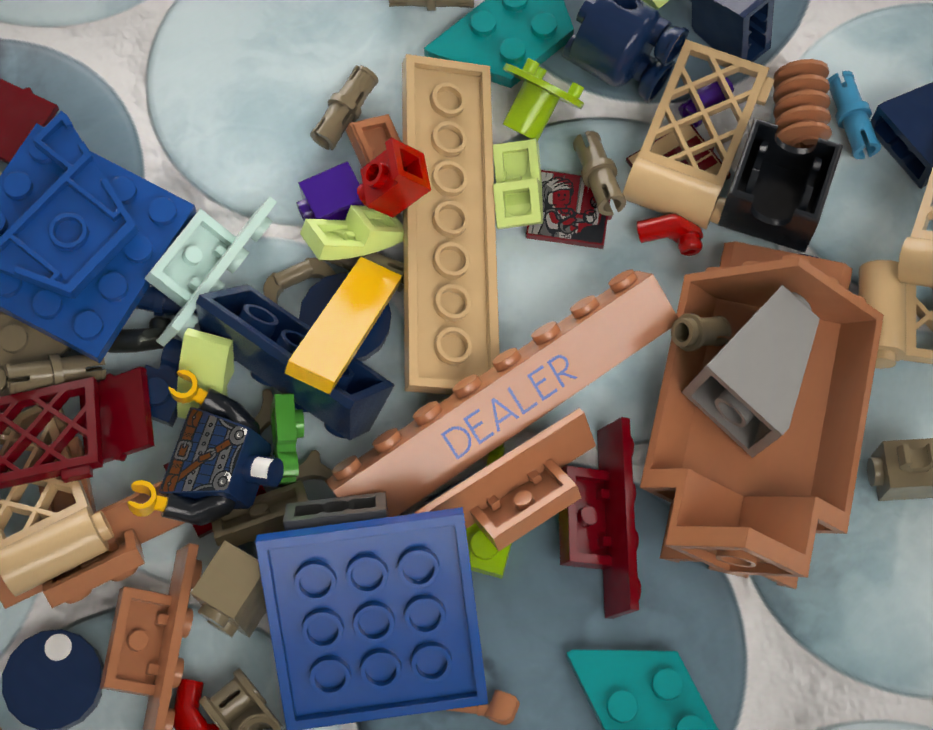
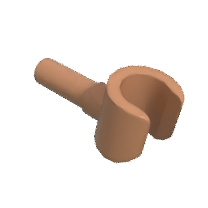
M495 690L490 704L449 709L447 711L477 714L478 716H485L487 719L500 725H508L514 720L520 702L509 693Z

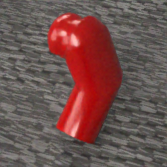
M667 214L637 221V231L641 243L669 238L678 243L680 253L685 256L696 255L703 248L701 241L703 233L700 227L678 214Z
M181 679L174 703L175 718L173 728L175 730H220L216 724H208L199 712V700L202 697L204 687L203 682Z

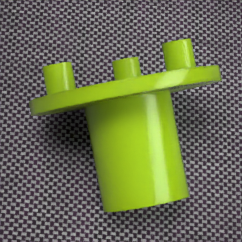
M530 58L527 59L523 69L506 63L503 70L522 80L523 84L503 125L530 139L536 138L538 141L559 100L582 109L584 103L579 98L584 87L572 82L568 92H565L542 80L547 70L539 67L540 64Z

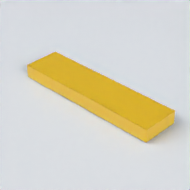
M360 257L288 360L285 374L327 394H331L397 290L402 275Z

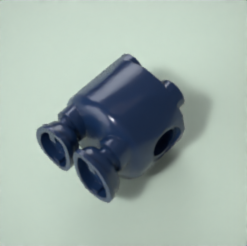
M586 0L576 18V21L581 23L577 34H574L567 42L562 57L612 87H621L632 79L639 82L638 94L644 99V102L650 103L669 78L675 65L673 60L680 53L685 39L688 37L689 30L685 27H671L672 22L661 17L656 8L642 0ZM653 48H654V56H655V58L652 57V56H650V54H651Z

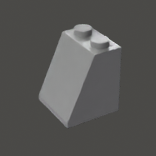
M782 285L690 382L682 393L752 458L755 457L789 429L820 318L811 311V306L806 299L795 292H790Z

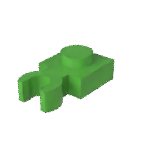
M274 394L270 408L273 455H275V458L281 459L284 466L283 478L280 484H293L296 482V477L299 476L296 442L297 438L304 437V414L302 409L295 410L294 394Z

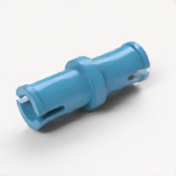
M842 71L845 81L841 83L839 75L836 73L828 81L830 83L829 90L837 108L835 114L837 124L845 130L855 159H865L862 150L865 147L868 156L872 157L881 150V144L877 140L869 119L872 115L870 106L867 102L862 101L853 72Z

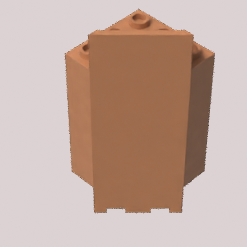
M734 241L724 243L719 267H708L704 272L685 274L677 316L679 318L683 314L694 313L700 318L725 317L731 325V336H718L717 338H726L730 341L782 285L790 292H795L806 299L811 306V311L820 320L789 429L753 458L682 393L724 346H701L696 351H685L677 346L671 337L640 484L641 489L671 503L660 559L678 563L680 561L703 562L709 565L708 570L748 578L749 575H761L776 582L779 586L796 589L798 577L808 578L815 534H847L884 317L882 313L867 304L865 298L849 291L853 269L847 264Z

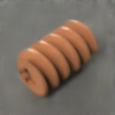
M800 59L789 62L774 73L773 79L775 80L773 86L775 90L773 100L775 106L773 115L775 117L774 124L779 125L776 134L782 142L789 146L811 148L816 145L818 138L828 140L832 135V130L827 125L831 120V114L827 110L831 101L829 95L826 94L830 89V83L826 79L829 75V68L821 60Z

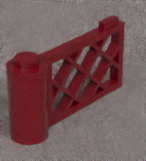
M94 377L0 397V435L7 427L21 435L3 457L0 455V489L60 476L64 483L91 478L93 477V469L103 467L99 386ZM85 394V406L73 420L59 412L70 397ZM37 405L43 409L26 430L12 422L25 407ZM55 417L67 425V427L49 447L36 437L51 419ZM79 433L87 439L88 455L67 459L60 453L74 436ZM31 443L44 451V454L33 467L20 469L14 465V462Z

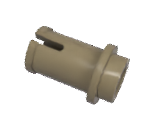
M694 313L683 314L671 327L673 342L685 351H696L701 346H724L729 340L717 337H730L732 333L731 325L725 317L700 318Z

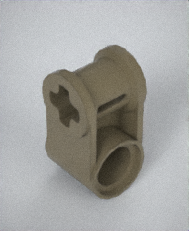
M240 668L233 672L234 678L212 697L204 696L199 700L203 709L220 730H286L267 707L264 697Z

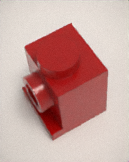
M391 137L385 142L386 150L360 169L362 184L357 187V194L361 202L368 208L394 218L430 192L431 186L424 153Z

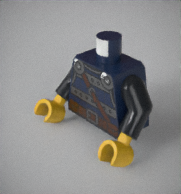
M183 369L178 370L177 375L183 380L191 382V389L186 393H179L175 389L168 387L170 394L179 403L184 404L195 401L200 405L199 408L190 407L159 490V493L165 497L156 495V490L150 482L138 480L131 484L132 491L147 494L150 496V499L143 504L127 501L129 510L138 517L148 516L154 510L162 512V517L202 526L229 515L233 509H248L251 507L260 485L274 488L280 484L283 478L284 466L281 459L270 457L272 452L271 444L260 436V425L242 404L212 388H209L208 391L201 389L198 386L195 375Z

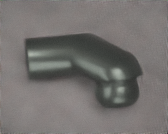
M155 316L150 320L149 328L122 329L108 352L136 353L163 349L164 347L156 341L172 320L163 316Z

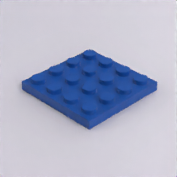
M37 123L0 175V237L66 172L35 147L32 139L44 128ZM91 152L93 159L129 212L139 232L75 299L0 272V311L101 363L151 285L144 278L197 212L194 204Z
M463 507L258 534L256 536L255 545L286 730H304L488 704Z

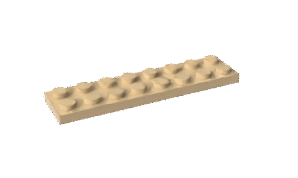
M406 54L402 62L403 143L424 153L431 191L403 210L405 391L452 395L454 394L452 389L458 382L473 374H477L479 377L494 367L492 361L500 355L490 66Z

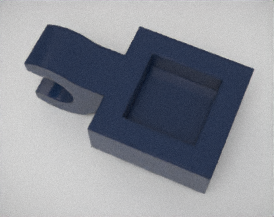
M174 338L164 346L159 369L149 365L144 367L147 371L152 420L173 427L177 419V401L171 396L168 387L177 391V371L179 370L182 341Z

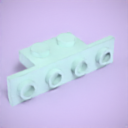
M269 197L257 209L237 236H234L201 208L193 216L144 278L181 307L156 342L164 347L175 335L183 339L187 328L193 329L198 322V315L194 311L196 310V301L199 295L222 290L225 283L219 280L224 271L227 269L234 273L249 254V251L243 247L249 238L257 242L273 221L267 217L268 213L277 203L272 197Z

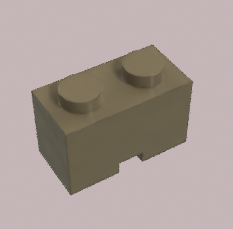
M224 540L190 594L202 605L198 613L208 619L207 622L230 637H233L238 630L250 638L266 613L258 559Z

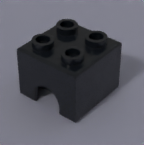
M754 118L718 225L805 253L819 224L843 145L818 138L816 145L811 148H795L785 144L778 138L776 131L779 125Z

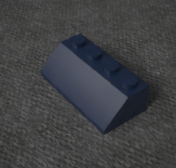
M248 284L200 294L196 301L200 331L233 340L234 361L250 370L252 378L257 382L274 387L282 394H294L296 409L310 412L324 422V427L327 431L339 438H347L350 441L370 431L395 386L393 383L355 357L348 365L331 394H327L285 374L288 360L311 327Z

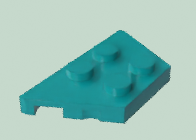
M485 0L424 47L425 57L490 66L491 81L512 88L521 80L503 70L506 63L523 69L527 59L530 58L541 65L567 44L574 35V27L564 0Z
M573 649L566 653V658L602 730H719L677 651Z

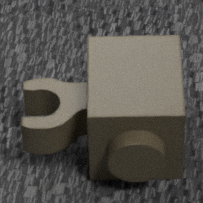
M933 438L882 441L867 461L868 481L872 487L876 486L878 501L933 498Z

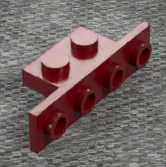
M621 417L597 430L599 470L568 465L561 468L577 485L581 499L559 512L560 565L603 570L605 618L614 619L638 611L641 596V583L637 572L639 536L635 529L634 512L637 493L636 486L633 483L632 471L634 441L631 437L630 418Z

